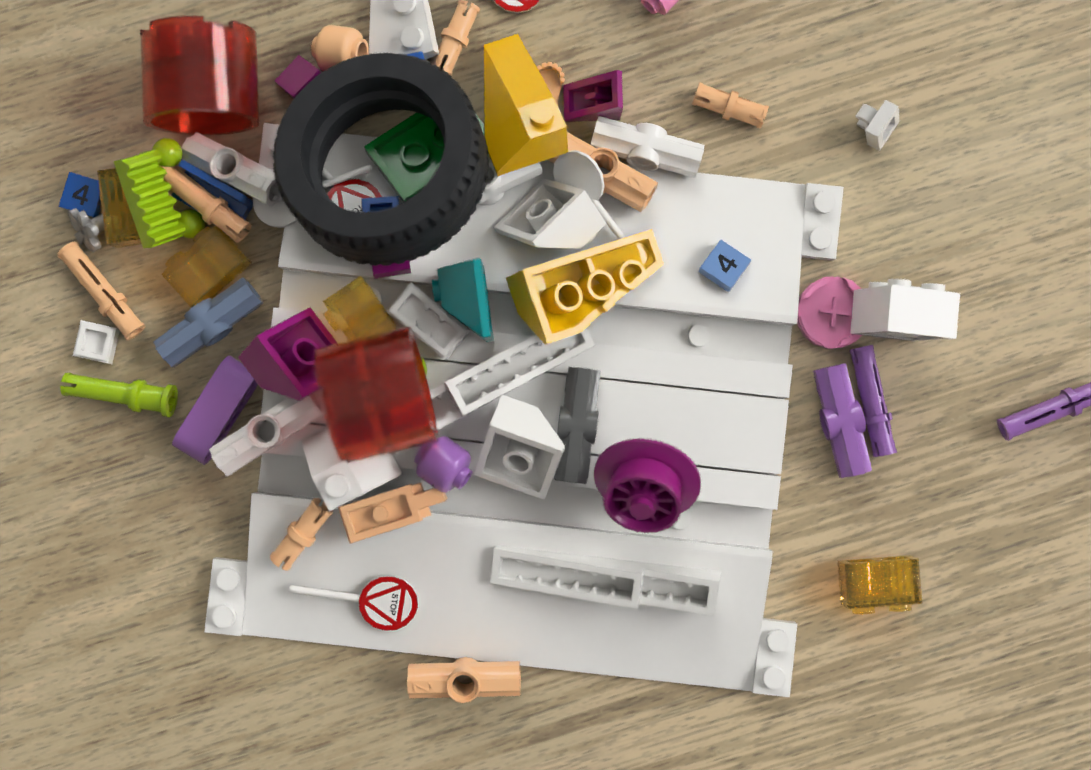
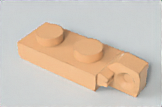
M411 483L342 505L338 509L349 543H354L420 522L423 518L432 515L429 506L445 502L448 499L446 493L440 492L436 488L424 491L422 483L414 485Z

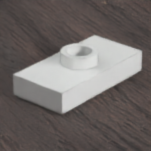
M412 283L407 286L387 310L391 316L444 360H447L470 332Z

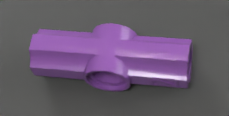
M846 363L814 370L817 392L822 406L819 411L820 422L826 439L831 443L839 477L857 476L872 471L863 432L866 431L865 417L860 403L854 398Z

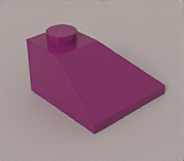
M311 307L257 335L238 356V359L260 388L298 401L305 399L355 367Z

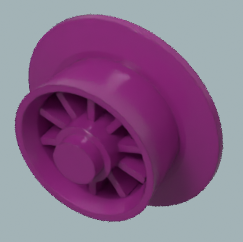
M642 438L620 441L605 449L595 463L594 482L603 497L606 513L618 525L635 532L655 533L670 528L678 521L680 514L695 503L700 493L701 477L695 463L678 448L661 441Z

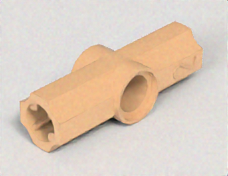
M567 132L568 151H581L589 155L599 167L610 171V173L603 174L605 184L603 193H607L642 212L652 199L658 182L620 162L617 154L611 149L595 148ZM559 156L547 160L552 163H555Z
M463 657L457 659L454 663L409 664L407 675L409 699L452 698L456 702L467 703L476 697L520 696V661L477 662L473 658ZM466 675L473 680V682L470 684H462L458 682L456 677Z

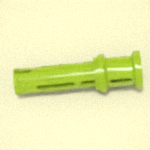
M67 372L63 375L61 382L76 384V387L60 385V391L63 396L125 404L133 412L139 413L142 410L161 412L164 417H171L174 414L178 402L177 386L168 384L166 387L148 385L145 380L141 379L129 384Z

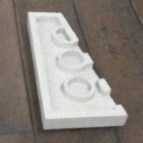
M370 0L369 54H410L421 51L425 59L439 55L428 0Z

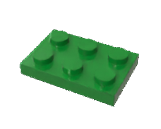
M420 113L413 114L364 146L366 154L402 202L416 195L431 180L439 167L445 148L443 136L437 124L431 118ZM477 116L478 121H479L480 126H481V129H482V131H483L484 137H485V133H484V123H483V122L480 120V118Z

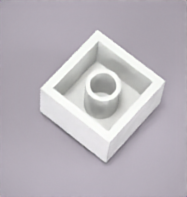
M888 279V283L869 282L868 288L854 290L850 334L909 341L956 339L960 293L945 291V285L924 283L921 287L911 286V281L904 279Z

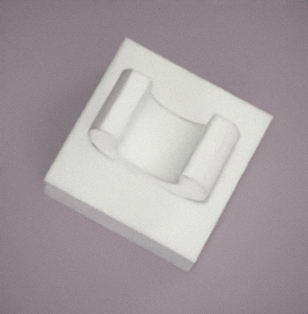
M885 100L878 111L867 104L862 105L856 114V118L859 119L857 125L865 130L867 145L879 151L881 150L900 121L899 107Z

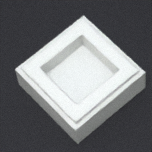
M81 320L73 356L113 364L120 330Z

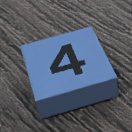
M720 240L698 272L727 292H730L749 266L751 259L723 240Z

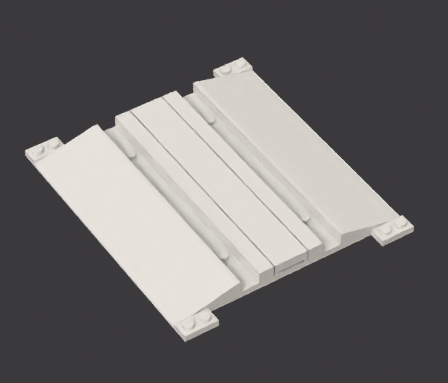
M264 123L259 164L273 171L274 142L280 125ZM342 133L327 155L324 164L327 171L333 177L360 167L371 165V172L352 179L369 182L378 189L382 197L398 196L364 149L365 145L377 137ZM548 160L539 162L542 167V174L505 191L502 198L495 204L476 205L477 209L470 216V220L461 227V230L456 235L452 236L450 241L442 244L440 248L431 251L425 256L409 261L411 273L374 279L372 265L369 263L358 264L354 261L350 262L343 257H338L328 252L321 244L313 240L298 221L284 227L278 267L283 269L279 308L273 307L271 328L311 307L355 367L313 393L325 413L323 416L287 438L280 446L271 448L262 454L258 492L252 493L248 559L247 561L219 557L213 559L204 632L234 636L250 635L457 659L469 657L476 661L484 662L520 661V666L752 691L755 694L790 697L797 623L795 621L763 618L773 551L769 549L772 510H777L781 476L776 474H781L789 405V400L784 399L790 396L793 365L788 364L792 326L796 325L798 320L801 257L829 261L836 259L844 187L814 183L797 184L697 173L694 178L661 168L654 171H646L627 165L658 182L657 188L647 207L642 212H639L607 193H603L598 201L625 237L652 229L664 265L635 289L625 294L607 312L602 313L590 323L587 330L595 346L505 394V396L538 407L557 434L560 408L564 406V391L568 367L601 371L596 405L598 423L595 443L591 445L587 484L554 480V474L546 498L543 500L474 475L490 422L501 398L499 397L394 454L403 475L346 503L349 504L411 483L412 485L422 483L424 491L432 489L431 485L417 475V464L414 462V459L421 446L429 438L437 439L438 437L446 436L469 452L471 456L469 469L473 472L463 488L459 490L454 487L449 492H446L448 500L429 506L431 516L425 517L417 523L349 543L339 509L336 508L315 534V542L312 546L305 547L292 564L290 570L282 569L284 561L277 567L271 561L270 554L275 551L288 534L287 527L291 522L298 521L311 504L313 498L321 499L319 506L324 502L312 479L302 441L370 407L377 421L378 418L535 335L518 315L506 277L523 269L618 239L607 224L597 232L592 242L584 245L581 249L534 247L496 232L493 227L544 178L555 181L553 175L554 163ZM599 167L602 174L610 173L606 168ZM492 179L485 180L486 184L492 181ZM332 186L324 189L327 194ZM720 240H723L751 259L749 266L730 292H727L698 272ZM481 258L485 268L494 341L486 342L462 324L470 332L447 360H444L391 316L387 310L410 283L434 301L432 279H438V268ZM441 301L435 302L442 308ZM403 351H412L419 354L427 364L426 379L421 385L413 389L397 386L389 376L390 361L396 354ZM264 389L261 415L288 397ZM269 421L262 423L259 429V434L264 441H271L275 435L274 425ZM642 438L661 441L678 448L695 463L700 473L701 489L697 500L689 509L680 514L678 521L673 526L660 532L641 533L618 525L606 513L603 497L594 482L595 463L600 454L609 446L628 439ZM498 545L721 571L715 617L639 604L638 609L490 584L494 547ZM381 575H395L404 578L413 586L418 597V608L414 618L406 626L397 630L384 631L372 627L364 620L359 610V602L290 593L289 587L300 586L361 594L363 587L370 580Z

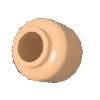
M327 25L321 29L318 36L314 37L311 44V53L316 59L318 67L324 72L342 61L369 54V46L359 30L351 27Z

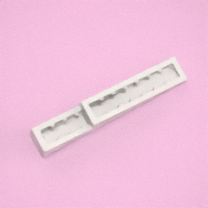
M587 328L581 333L546 345L535 334L446 381L443 385L378 418L377 423L393 453L396 454L501 397V395L507 394L595 346V343Z
M496 545L493 552L490 584L638 609L639 604L715 617L721 571Z

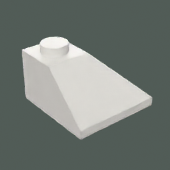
M544 178L493 228L499 234L534 247L581 249L584 245L589 244L595 239L597 232L606 222L585 190Z
M501 395L490 422L474 475L545 500L565 446L538 407Z
M370 407L302 441L312 479L329 511L403 475Z

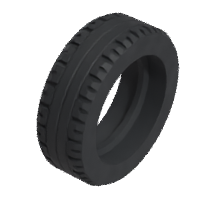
M374 53L354 57L330 67L310 81L298 93L284 114L276 133L277 137L274 142L275 149L273 151V171L278 191L285 205L314 241L321 244L328 252L338 257H343L350 262L354 261L358 264L369 263L373 266L380 264L385 266L393 263L401 264L407 260L412 261L420 256L429 254L433 250H437L442 244L450 241L452 236L461 230L462 226L467 224L470 216L477 209L476 205L481 201L482 193L486 187L485 180L488 178L489 166L488 149L480 123L467 94L447 72L442 71L436 65H432L431 62L421 60L415 56ZM406 110L423 114L437 124L442 133L445 146L442 160L431 180L412 198L386 210L356 212L340 208L328 197L322 185V173L327 155L340 135L354 123L378 112Z

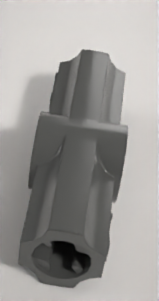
M568 367L564 391V406L560 408L557 436L565 448L555 471L554 480L587 484L591 445L595 443L598 423L596 405L600 370Z

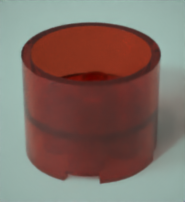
M172 16L149 21L150 29L140 30L143 123L146 126L164 132L194 135L196 132L201 135L235 134L246 132L259 126L257 34L253 28L234 20L228 22L227 27L218 22L204 21V16Z
M410 326L315 350L314 361L317 384L319 388L324 387L322 388V396L327 412L325 419L334 447L341 461L353 463L439 441L436 416L425 369L413 330Z

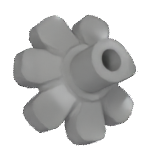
M77 208L68 211L71 225L78 231L74 236L80 245L85 244L86 248L91 252L101 249L98 235L100 231L110 227L107 218L101 214L90 219L84 210L79 212Z

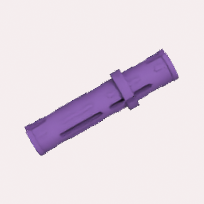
M869 345L851 349L850 354L855 368L873 457L897 453L890 420H893L892 413H888L885 404L874 346Z
M1091 382L1075 389L1068 387L1061 390L1060 395L1030 406L1005 418L997 419L1000 433L1005 440L1009 441L1013 437L1044 426L1067 415L1074 417L1082 414V409L1091 406Z

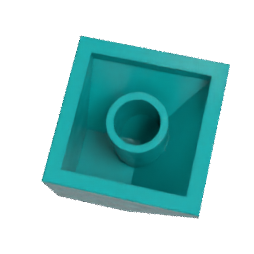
M481 258L438 268V279H432L434 301H441L444 310L486 342L494 341L485 268Z

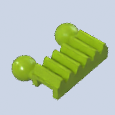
M171 138L159 139L153 145L152 150L113 161L143 248H153L182 236L189 239L197 238L205 230L206 223L202 219L203 215L198 211L188 209L180 213L173 208L177 201L176 198L169 195L168 191L172 186L164 181L163 177L167 174V171L160 167H174L182 159L181 146Z

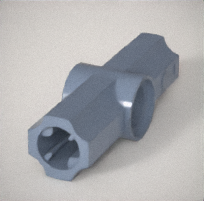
M242 277L215 298L205 299L193 306L185 313L183 321L158 337L153 343L160 356L171 367L175 368L204 346L209 347L222 340L233 330V325L247 317L248 314L258 309L264 303L254 287L246 278Z

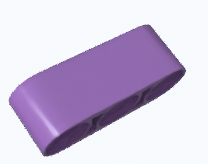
M229 355L220 363L173 439L172 445L203 465L212 459L209 448L225 439L258 386L257 382L240 361Z

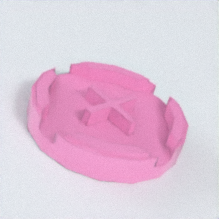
M834 276L823 277L809 284L799 296L797 325L802 335L813 345L825 349L844 348L856 342L862 335L850 334L854 290L861 288L852 280Z

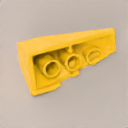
M518 34L484 45V133L488 154L497 176L568 153L567 126L552 93Z
M651 229L523 269L506 277V281L518 315L546 345L581 333L592 321L613 307L625 294L635 289L662 267L664 262Z

